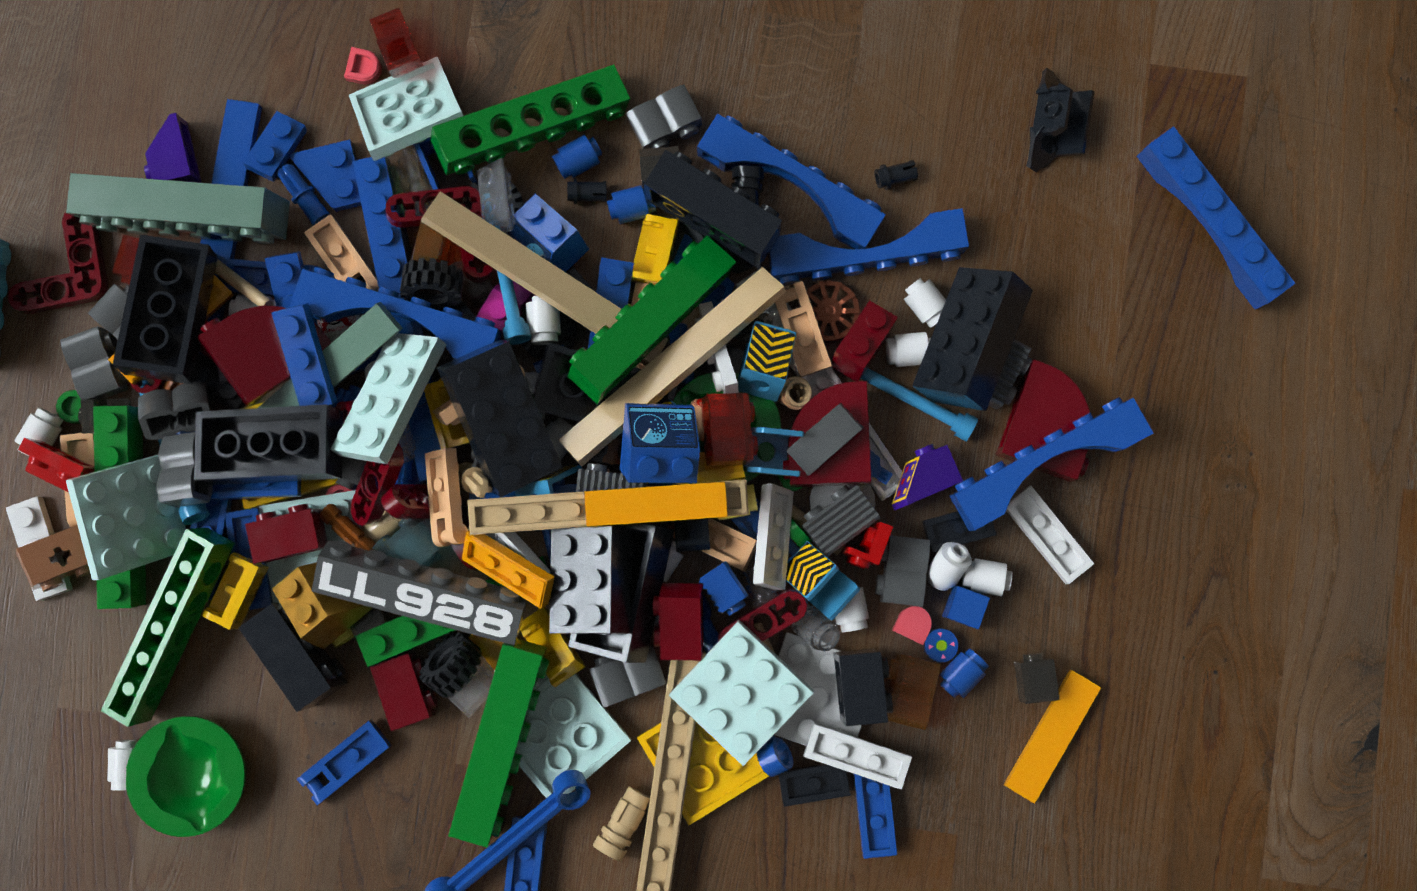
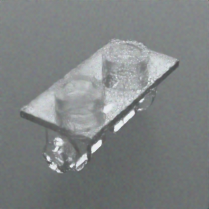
M414 148L404 149L402 151L403 155L388 156L396 194L428 190L423 166ZM430 200L424 206L426 211L431 205ZM415 202L416 216H421L419 213V202ZM399 204L401 217H405L407 210L403 208L402 204Z
M500 158L477 171L482 219L493 226H500V230L503 232H509L514 229L513 225L516 224L513 203L508 202V199L512 198L511 173L504 167L503 159Z

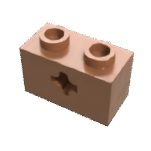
M78 525L16 549V555L33 591L42 588L43 592L54 589L63 584V578L73 574L77 578L90 574ZM59 552L62 557L69 555L65 566H61L59 562L51 563L54 560L55 553Z

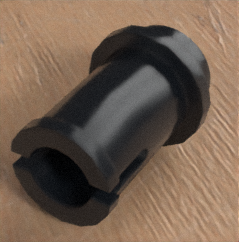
M914 160L888 167L885 164L880 165V168L874 171L877 187L890 190L893 185L917 181V167L912 168L915 166Z
M574 178V181H567V201H574V204H577V201L606 202V181L586 182L577 181V178Z

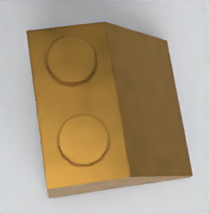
M315 562L297 567L273 587L272 590L299 637L319 648L325 649L369 612L372 607L312 592L317 564Z

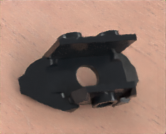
M1048 68L1042 71L1041 81L1036 91L1038 99L1033 127H1030V147L1026 166L1035 172L1048 166L1058 156L1085 154L1095 94L1093 90L1073 92L1071 88L1061 84L1054 72Z

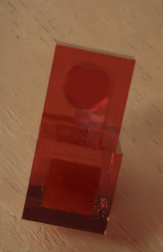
M400 8L369 19L377 37L376 42L393 78L424 66Z

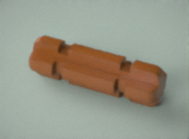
M328 504L320 512V519L327 525H332L331 529L345 542L351 544V546L368 551L377 549V544L370 537H364L365 533L347 516H342V511L334 504Z

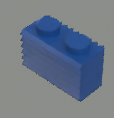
M726 561L700 578L699 583L704 584L703 589H707L706 594L711 595L710 600L714 601V606H718V612L723 613L726 611L730 616L746 605L743 599L748 594Z

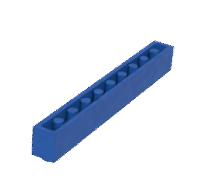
M372 157L352 161L378 287L393 290L399 293V299L404 300V297L401 298L400 296L402 272L406 263L409 264L413 257L406 227H395L391 225L386 217V203L388 199L395 194H399L393 164L387 157L376 161ZM396 205V210L392 212H397L399 217H404L402 205ZM393 316L403 328L398 333L429 336L428 331L422 326L404 318ZM436 367L427 384L439 381ZM423 391L407 425L419 482L427 484L425 453L440 450L441 448L425 392Z

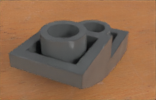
M839 403L807 431L804 437L798 439L786 451L804 472L810 476L863 429V426L842 403Z

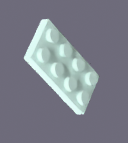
M397 333L383 345L330 450L341 457L388 464L446 344L439 337Z

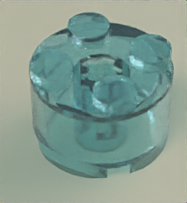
M428 518L402 519L398 524L400 529L392 537L387 534L373 546L374 550L381 551L387 556L401 560L411 559L420 565L432 567L442 557L438 553L441 547H437L432 541L431 524Z

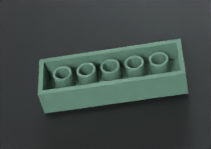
M70 173L66 213L80 218L79 223L96 226L97 230L117 232V227L127 228V231L130 233L148 234L149 229L159 231L160 235L179 237L180 232L190 233V237L199 239H211V234L222 236L221 239L242 242V237L253 238V241L257 243L274 244V239L286 240L290 201L265 187Z

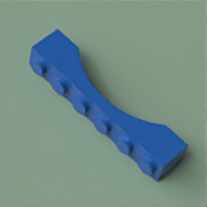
M717 113L697 145V156L724 172L732 171L734 166H757L763 168L764 173L776 175L793 183L808 194L819 206L829 222L835 239L852 249H866L886 215L881 212L882 208L877 203L869 199L864 201L853 195V190L847 185L840 182L834 184L826 179L825 173L817 167L811 165L809 167L804 166L798 162L797 156L786 149L779 151L771 146L770 141L762 134L757 132L751 134L742 128L743 125L731 116L724 118Z
M1174 126L1147 145L1136 156L1153 179L1177 197L1204 226L1223 255L1235 285L1255 310L1270 303L1295 284L1290 275Z
M963 208L930 213L920 225L905 236L891 243L869 249L831 247L814 241L802 233L781 235L769 252L768 259L771 275L780 281L783 286L799 282V278L812 277L813 281H821L832 278V273L844 272L845 276H854L864 273L866 268L877 267V271H887L895 269L896 264L909 262V266H920L929 263L928 259L941 257L943 262L953 261L961 258V254H964L968 249L969 243Z
M315 267L313 272L302 269L289 306L290 308L308 303L312 318L332 323L345 317L365 314L376 303L381 302L392 316L401 317L416 323L436 337H439L446 344L447 350L454 359L500 340L502 335L499 329L494 328L496 323L488 319L476 317L474 322L462 318L463 313L448 307H444L443 311L430 308V302L416 297H411L410 302L399 299V293L393 290L379 287L378 292L366 288L367 284L365 282L347 277L346 282L334 279V273Z
M1118 397L1102 406L1104 410L1102 414L1093 418L1090 412L1073 421L1072 423L1075 428L1065 434L1062 429H1059L1045 436L1043 439L1046 444L1034 449L1031 444L1014 453L1017 460L1007 465L1001 460L986 468L984 471L987 476L975 481L972 476L955 485L957 492L950 495V498L968 531H974L1004 515L1012 496L1022 481L1035 468L1048 459L1061 453L1078 449H1100L1117 452L1154 434L1135 399L1131 398L1123 402L1121 397Z

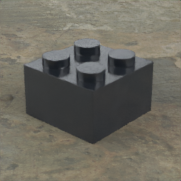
M874 648L833 652L840 720L845 726L887 723V713H893L892 696L884 686V678H889L887 657H883L881 652Z

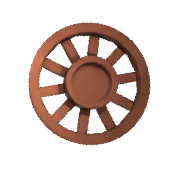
M820 281L812 285L806 291L809 299L817 304V308L812 307V309L816 313V321L822 323L820 332L823 341L834 342L845 338L860 315V307L856 295L842 282ZM825 287H835L831 298H828ZM820 288L823 299L819 300L812 292ZM839 289L847 294L840 301L836 300ZM850 299L852 300L854 308H842L841 305ZM854 314L852 323L841 317V315ZM838 321L847 327L840 334L836 325ZM826 325H831L834 335H823Z

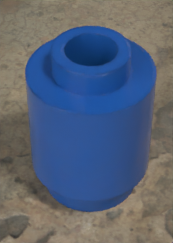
M582 135L557 149L558 153L553 155L552 158L564 179L570 176L575 178L600 164L598 157L602 155V152L594 137L587 139L585 135Z
M641 185L611 193L612 200L607 201L611 219H618L620 225L646 218V214L657 211L656 206L647 201L645 188H642Z
M969 648L965 653L960 652L939 674L943 679L940 686L953 698L958 694L965 698L986 676L984 672L989 666L978 654Z

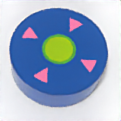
M937 628L929 632L923 647L930 659L937 662H947L956 655L958 641L951 631Z

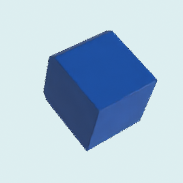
M954 586L950 591L942 617L979 630L990 598L960 586Z

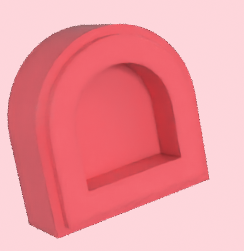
M351 47L344 78L346 81L363 85L374 83L382 72L379 59L369 50Z
M909 606L900 612L892 631L924 645L932 626L931 617L925 609Z

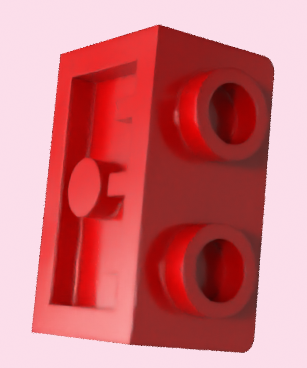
M24 438L18 448L19 451L29 455L28 464L25 468L26 472L69 492L66 484L67 479L94 472V466L40 440Z
M877 522L873 523L871 527L866 528L859 542V546L863 547L862 551L852 547H844L841 554L848 556L846 563L862 569H869L870 565H879L893 526Z

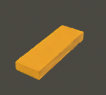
M470 530L466 532L462 553L463 561L538 608L542 609L549 604L554 582L553 575L486 534L470 535Z

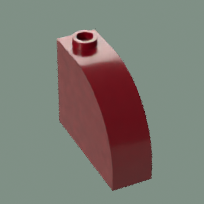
M250 307L238 311L222 321L218 317L214 318L200 328L203 333L198 336V341L247 407L291 378L271 312L286 309L284 307ZM314 323L323 351L332 342L323 330Z
M1032 360L1025 375L1022 376L995 456L1013 462L1017 460L1014 453L1031 444L1034 449H1037L1046 444L1043 439L1045 436L1059 429H1062L1064 434L1074 429L1075 426L1072 422L1090 413L1085 397L1077 385L1055 367ZM1088 449L1061 453L1048 459L1035 468V470L1068 482L1078 480L1079 476L1083 477L1089 464V458H1086Z
M867 381L845 382L831 386L815 395L801 409L792 430L803 431L804 434L839 403H842L863 426V429L810 476L789 455V460L783 461V470L801 471L798 477L783 476L784 480L790 479L791 487L871 484ZM790 437L789 448L801 437Z

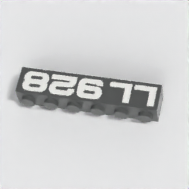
M329 540L318 555L312 592L510 645H515L527 605L526 599L505 586L487 583L478 577L468 578L457 575L444 568L435 569L420 565L411 559L401 560L390 557L378 550L368 551L353 547L344 541Z

